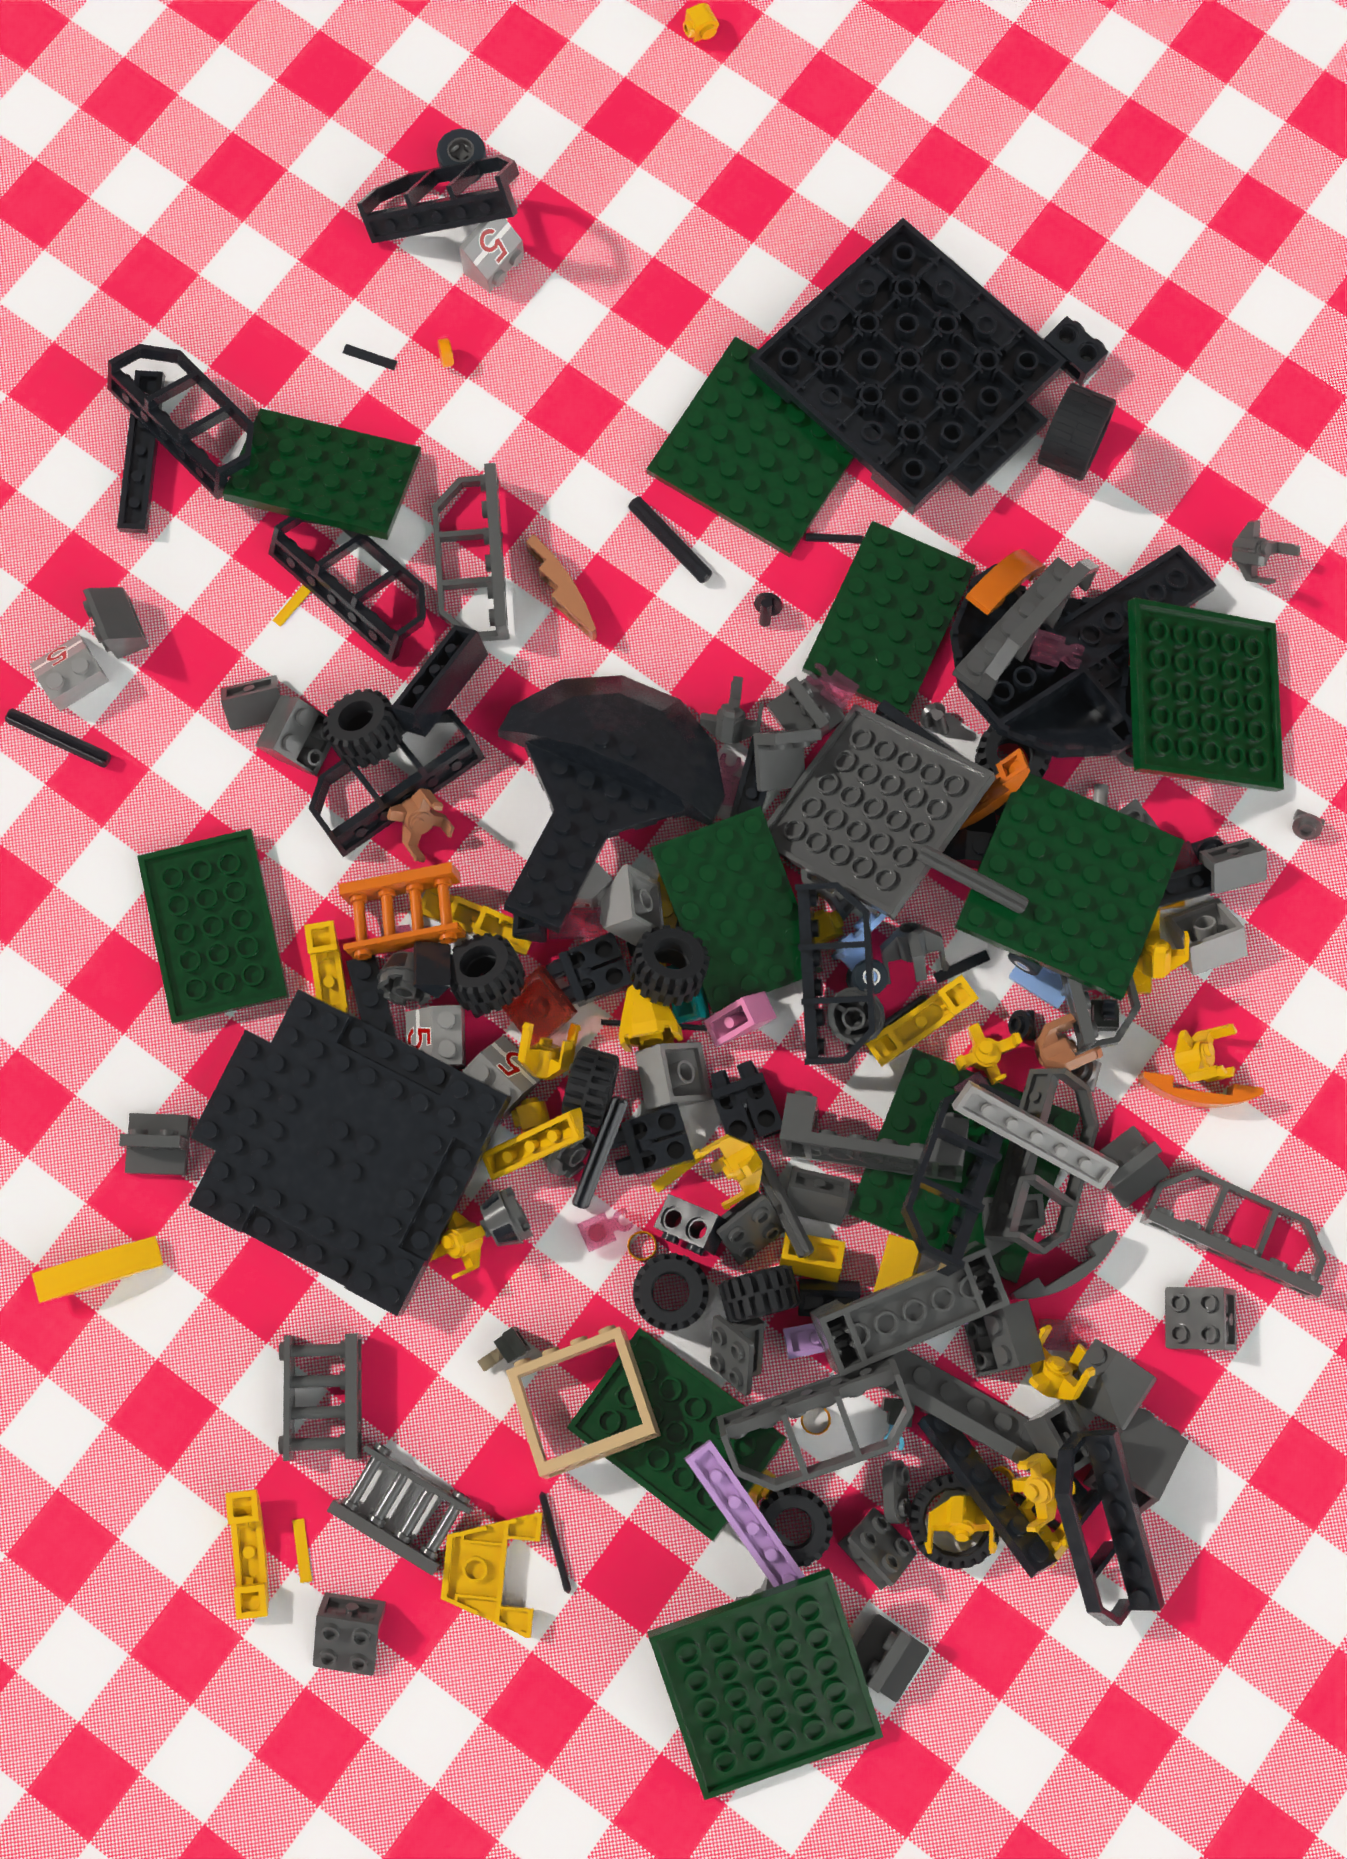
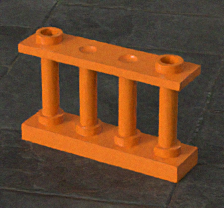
M452 862L339 884V895L349 905H353L356 942L343 944L344 950L353 959L368 960L372 958V955L413 948L416 941L451 944L456 942L457 939L465 938V930L458 922L453 923L449 888L453 884L461 883L458 869ZM436 888L438 890L441 925L424 928L421 893L424 890ZM409 894L412 931L396 934L393 899L397 895ZM379 899L382 906L384 936L368 939L365 904H367V901Z

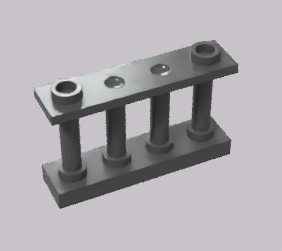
M345 1334V1340H341L338 1344L295 1345V1336L284 1335V1342L279 1343V1360L284 1361L283 1435L279 1436L278 1452L283 1454V1461L295 1460V1451L340 1450L341 1453H345V1459L362 1458V1334ZM340 1356L341 1359H345V1371H341L338 1375L295 1376V1357ZM340 1387L341 1390H345V1402H341L340 1406L295 1407V1388ZM340 1418L341 1421H345V1434H341L340 1437L295 1438V1419Z
M378 1442L374 1446L371 1444L365 1445L363 1451L371 1455L370 1460L348 1497H344L342 1501L338 1498L334 1499L327 1512L433 1576L442 1564L437 1559L439 1555L437 1551L460 1511L462 1510L466 1514H470L473 1511L474 1507L469 1504L471 1499L457 1490L453 1494L392 1458L390 1456L392 1451ZM383 1462L398 1473L375 1512L366 1516L358 1511L360 1507L358 1503ZM409 1478L424 1487L400 1530L396 1529L395 1532H392L384 1527L386 1523L384 1519ZM437 1495L450 1503L427 1545H423L420 1549L410 1543L412 1540L411 1534L433 1496Z

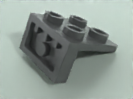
M798 728L753 733L757 791L764 792L793 788L805 771L804 747H810V741L822 740L821 728Z
M1166 1287V1348L1237 1351L1236 1289L1224 1287Z
M325 1592L316 1615L313 1666L369 1676L374 1675L378 1633L385 1613L386 1601Z

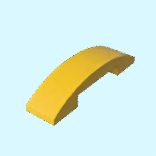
M334 920L306 924L304 929L307 950L311 959L316 997L349 1014L345 977Z
M961 974L899 1020L885 1027L875 1039L865 1045L880 1066L883 1067L953 1019L979 998Z
M258 1490L226 1492L228 1525H231L236 1586L233 1588L236 1620L268 1616L269 1608L268 1569L264 1525Z

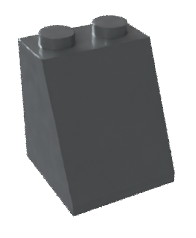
M1139 1407L1125 1431L1118 1427L1116 1429L1119 1432L1140 1514H1142L1160 1500L1189 1440L1181 1436L1175 1428L1166 1426L1154 1418L1150 1411ZM1092 1467L1085 1477L1083 1484L1090 1489H1098Z

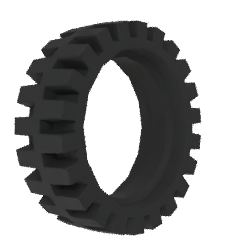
M955 1474L938 1476L924 1484L916 1493L911 1503L909 1525L912 1538L922 1554L940 1566L962 1569L980 1564L987 1556L991 1555L989 1551V1531H984L977 1544L966 1551L953 1553L942 1550L933 1543L932 1554H927L924 1542H927L925 1517L928 1506L936 1496L945 1491L961 1490L967 1492ZM995 1530V1542L998 1545L1000 1539L999 1534Z

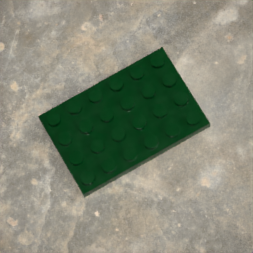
M260 408L254 421L250 464L229 477L223 491V498L225 501L388 540L421 457V447ZM246 441L240 452V455L245 453Z
M872 521L805 661L802 672L809 675L814 673L818 679L877 705H880L885 699L907 716L976 565Z
M761 806L650 847L679 926L682 927V931L687 932L689 930L693 932V937H699L703 941L702 946L707 947V956L710 957V962L702 987L712 1013L722 1010L741 997L763 991L767 993L802 979L801 952L798 951V945L800 944L798 904ZM817 967V973L823 971L821 967Z
M251 828L137 856L171 1023L173 1025L289 997L254 832Z
M639 1328L629 1342L661 1436L605 1458L715 1542L728 1524V1521L684 1458L705 1442L711 1440L734 1473L720 1437L717 1416L745 1406ZM620 1355L567 1426V1429L588 1445L643 1424ZM771 1427L750 1431L739 1439L730 1438V1442L739 1464L764 1473L788 1438ZM736 1476L749 1494L755 1483Z

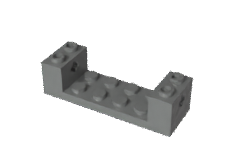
M801 1090L795 1091V1094L787 1093L779 1137L782 1156L914 1175L924 1144L898 1145L897 1141L886 1138L880 1139L879 1142L867 1140L866 1136L859 1134H850L849 1137L838 1136L834 1131L824 1129L819 1130V1133H817L820 1116L817 1097L813 1096L810 1092ZM946 1113L941 1127L968 1139L969 1119L964 1118L963 1115L958 1113ZM937 1138L924 1177L962 1183L966 1151Z
M976 1241L969 1243L962 1259L966 1262L964 1268L950 1276L937 1272L939 1266L937 1265L844 1305L836 1299L810 1310L809 1314L830 1368L842 1377L1010 1305L989 1247Z

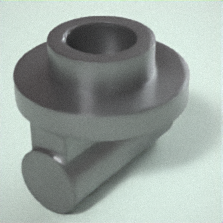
M940 702L927 705L921 713V725L925 728L935 726L939 734L942 735L949 732V726L944 716L945 706Z
M1297 809L1293 816L1292 829L1299 838L1312 840L1322 833L1325 820Z
M1094 1060L1071 1072L1088 1084L1091 1092H1094L1102 1063Z

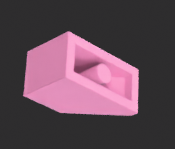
M765 991L741 997L705 1019L704 1023L715 1047H719L761 1028L777 1017Z

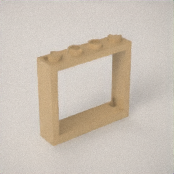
M615 1325L604 1327L598 1331L599 1335L589 1339L587 1336L575 1338L570 1341V1346L563 1349H559V1347L549 1348L542 1352V1357L531 1360V1358L518 1360L513 1363V1368L506 1370L539 1477L544 1479L552 1478L661 1436L627 1333L621 1327L616 1328ZM615 1342L643 1424L547 1460L521 1378Z

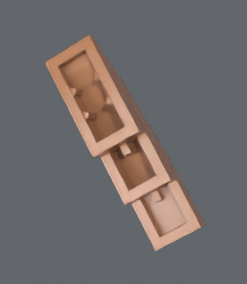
M533 534L526 541L527 550L542 564L538 568L539 575L554 590L551 594L552 604L594 641L597 638L596 627L574 581L555 555Z

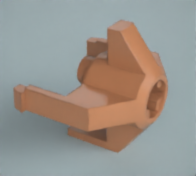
M420 788L411 798L404 800L401 804L390 807L387 814L388 820L403 822L402 843L414 858V861L425 862L426 860L418 848L422 834L427 833L432 826L441 827L447 837L451 838L455 829L446 815L435 811H442L443 804L436 799L429 789Z
M1071 1013L1044 1024L1034 1046L1036 1056L1043 1068H1066L1069 1071L1100 1059L1103 1056L1101 1047L1097 1046L1077 1056L1074 1054L1078 1051L1075 1042L1072 1039L1069 1040L1065 1033L1062 1034V1032L1073 1028L1072 1023L1076 1022Z

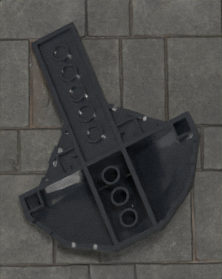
M1179 544L1096 598L1083 596L1082 599L1069 597L1056 626L1053 629L1045 623L1040 626L1025 660L1020 662L1015 657L1012 659L998 679L994 691L988 700H985L958 678H956L957 686L998 735L1056 758L1119 755L1133 745L1132 719L1126 713L1125 701L1129 678L1128 601L1133 598H1141L1190 607L1213 592L1217 585ZM994 564L990 568L986 569L982 573L972 578L967 589V592L965 594V597L970 592V590L997 564ZM1020 585L1005 598L1002 605L988 616L964 597L950 630L955 668L1027 591L1026 586Z
M616 675L561 679L510 708L498 730V737L525 748L528 757L531 758L534 765L535 774L541 788L545 791L550 802L549 806L552 815L504 904V910L559 933L608 838L618 836L619 832L632 828L638 830L655 825L659 820L669 817L675 819L687 816L706 825L714 823L725 798L716 743L680 699L626 676Z

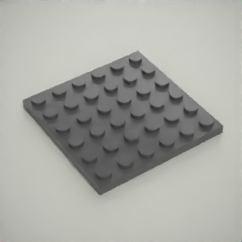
M854 704L769 818L767 824L781 858L826 883L839 882L859 901L894 920L932 868L918 861L917 855L924 845H928L942 853L992 785L996 776L994 772Z

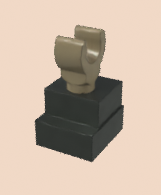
M511 1327L501 1337L493 1341L497 1348L477 1362L483 1371H487L503 1358L507 1363H511L527 1353L531 1348L517 1327Z

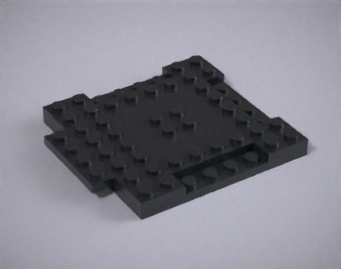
M902 218L750 357L749 369L787 404L795 403L872 473L871 479L913 515L950 479L972 497L1046 426L1048 419L1037 411L1030 402L1063 371L1067 360L907 220Z
M298 989L271 1042L248 1030L244 1031L190 1138L215 1150V1153L189 1206L240 1233L244 1232L345 1286L344 1288L393 1315L402 1316L512 1097Z

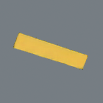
M302 585L272 621L281 627L311 591Z
M705 1156L697 1160L694 1157L695 1162L674 1166L651 1185L659 1193Z
M304 1518L292 1520L300 1583L312 1581Z

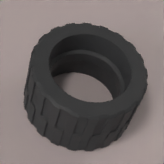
M1071 383L1049 426L1038 456V464L1079 481L1083 480L1108 428L1116 406V400L1078 384Z

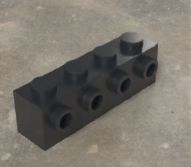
M454 625L391 706L404 731L426 737L486 659L488 652L478 631Z

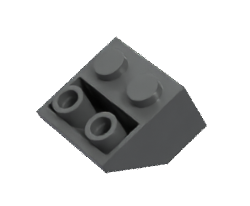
M123 587L87 588L83 590L87 599L83 601V606L89 618L92 617L96 625L93 627L94 634L98 642L103 644L106 652L111 651L117 659L149 647L132 601Z
M281 695L255 746L281 762L310 775L317 776L331 748V744L323 731L325 727L323 722L327 716L300 698Z
M1028 1299L1012 1303L964 1325L978 1376L1014 1369L1045 1360Z
M1061 1399L1023 1423L1037 1451L1045 1453L1056 1469L1058 1450L1074 1431H1088L1073 1402ZM1086 1442L1075 1454L1074 1473L1091 1462Z

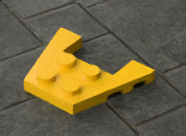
M536 1512L448 1534L441 1599L472 1614L490 1620L496 1625L512 1630L525 1638H531L534 1608L502 1605L508 1539L540 1542L543 1512Z

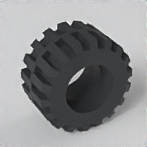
M359 689L355 690L353 694L349 695L348 693L344 695V698L340 701L337 700L333 704L334 707L326 713L328 717L324 719L323 724L325 727L323 731L327 740L345 764L349 763L351 767L355 768L358 765L361 768H366L369 764L374 766L379 764L380 760L388 759L390 757L389 754L398 749L397 744L402 742L403 737L401 734L404 733V730L391 708L392 704L386 695H383L378 690L373 692L372 689H365L361 692Z
M991 725L989 726L977 746L976 764L997 775L999 772L996 764L1000 762L997 748L1003 744H1016L1022 747L1028 755L1029 773L1043 778L1051 762V755L998 735Z
M663 925V929L657 926L652 928L651 932L646 931L642 935V939L639 938L630 966V979L634 980V988L641 990L640 995L642 997L651 998L650 1002L655 1004L661 1002L663 1006L669 1007L670 1003H673L675 1006H681L683 1001L686 1003L692 1001L693 996L696 997L702 988L710 962V957L707 956V947L702 946L703 941L699 937L694 938L693 932L689 930L687 932L682 931V927L678 926L674 929L670 925ZM660 963H670L679 969L667 968Z
M485 933L483 936L476 934L470 940L466 938L461 941L462 944L460 946L456 945L452 949L453 954H451L450 989L458 1003L465 1010L471 1009L472 1013L479 1014L480 1011H483L484 1014H489L494 1009L497 1012L502 1010L503 1005H510L513 1002V997L519 996L521 993L519 988L524 987L525 983L523 979L525 971L514 948L507 939L503 940L502 936L498 934L492 936L491 933ZM486 971H489V972L486 973L485 975L480 976L482 973H484V972H486Z
M585 1046L578 1051L566 1085L561 1109L562 1114L581 1107L583 1124L595 1128L600 1127L612 1098L618 1075L619 1058L617 1055Z
M677 1253L660 1254L648 1260L638 1271L633 1284V1299L639 1314L647 1323L661 1330L678 1331L691 1326L705 1311L709 1299V1284L700 1266L689 1257L678 1255ZM666 1274L679 1275L686 1281L689 1287L687 1302L677 1310L670 1311L661 1308L653 1297V1287L656 1281Z
M788 1265L744 1274L725 1280L718 1285L726 1319L730 1323H739L755 1317L778 1313L795 1308L801 1303L792 1266Z
M796 1486L787 1487L776 1492L773 1491L772 1494L760 1503L759 1511L774 1532L777 1517L786 1509L797 1508L809 1516L812 1529L809 1538L804 1543L797 1546H789L782 1542L798 1567L812 1565V1562L818 1561L824 1551L828 1550L830 1539L833 1536L832 1517L827 1506L813 1492Z

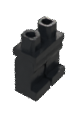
M610 932L568 951L559 953V959L546 965L552 982L566 976L570 986L555 991L561 1007L576 1003L581 1007L617 992L627 991V988L633 984L616 938Z
M752 1060L737 1065L741 1078L739 1081L730 1083L726 1070L711 1074L713 1088L711 1095L725 1135H731L750 1144L755 1143L756 1138L747 1112H749L759 1141L780 1134L782 1120L765 1082L763 1073H758Z
M678 1104L622 1122L611 1147L613 1150L627 1145L630 1156L615 1160L619 1176L636 1174L637 1177L670 1167L695 1162ZM675 1135V1137L659 1141L660 1139Z

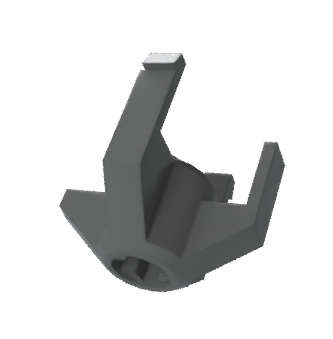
M1252 520L1247 523L1234 540L1231 549L1232 561L1236 562L1246 581L1270 585L1276 583V579L1259 577L1258 566H1266L1270 555L1276 553L1300 556L1301 546L1261 538L1260 520Z
M733 677L729 703L723 704L718 710L717 715L701 713L700 725L714 735L717 740L725 744H736L753 736V733H760L764 704L760 703L757 721L746 719L745 712L740 708L743 677Z
M902 924L880 945L882 964L888 971L887 984H891L888 962L900 959L906 962H913L916 982L927 980L924 957L927 953L939 951L941 968L943 971H948L949 964L945 958L941 933L921 924Z

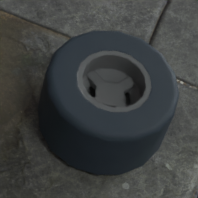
M462 128L451 130L443 135L438 142L436 150L439 167L487 158L484 142L480 136L471 130ZM483 174L480 175L474 182L478 181L483 176Z

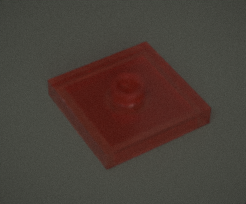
M539 966L524 980V987L519 988L521 993L518 997L512 998L513 1002L510 1005L505 1004L502 1006L521 1034L524 1022L534 1024L530 1046L539 1042L540 1037L550 1038L578 1013L544 966Z

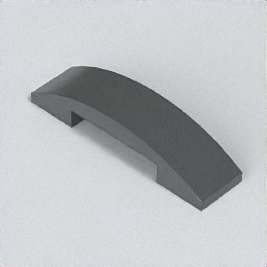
M1115 1229L1111 1230L1085 1246L1091 1258L1048 1285L1044 1286L1039 1277L1010 1293L1009 1296L1012 1300L1034 1299L1059 1292L1079 1282L1091 1273L1110 1252L1117 1239V1231Z

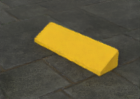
M581 1107L568 1111L486 1150L482 1159L491 1180H496L584 1139Z

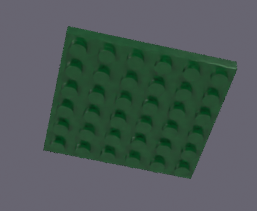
M735 336L647 467L646 473L790 558L855 457L795 403L787 404L749 369L750 357L758 349Z
M1141 598L1129 600L1128 625L1134 771L1273 792L1284 790L1276 623Z
M1029 773L1021 787L1016 792L1010 793L977 871L1028 898V905L1022 913H1017L970 888L954 928L1121 1001L1129 986L1184 840Z
M913 1048L876 1141L879 1142L880 1139L886 1138L897 1141L898 1145L910 1146L911 1143L925 1145L940 1101L949 1095L962 1091L969 1080L977 1085L984 1083L1019 1100L1022 1099L1023 1092L1001 1083L992 1085L989 1078L966 1069L958 1071L956 1065ZM949 1104L946 1113L961 1114L954 1110L952 1104ZM1052 1104L1047 1123L1073 1137L1080 1115ZM964 1116V1118L969 1119L968 1139L977 1143L980 1135L985 1133L986 1127ZM1005 1137L999 1154L1002 1155L1001 1161L994 1166L984 1197H994L1010 1142ZM966 1151L962 1183L934 1178L927 1179L960 1193L963 1188H966L969 1180L966 1177L967 1169L977 1156ZM1038 1156L1033 1174L1040 1176L1054 1186L1061 1168ZM865 1168L847 1214L903 1238L913 1240L901 1213L913 1175ZM1030 1185L1028 1194H1043ZM919 1188L913 1210L928 1244L940 1250L941 1246L947 1243L950 1234L947 1232V1227L951 1218L954 1215L956 1216L959 1205ZM1043 1194L1044 1211L1049 1197ZM982 1212L977 1215L968 1244L976 1241L985 1245ZM1037 1230L1026 1236L1034 1240ZM1013 1243L993 1255L992 1258L1000 1278L1016 1284L1029 1251L1019 1244Z
M829 1568L647 1632L704 1800L883 1737Z

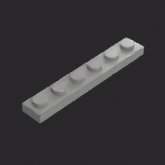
M970 1080L952 1103L955 1111L1100 1190L1104 1188L1119 1168L1115 1160Z

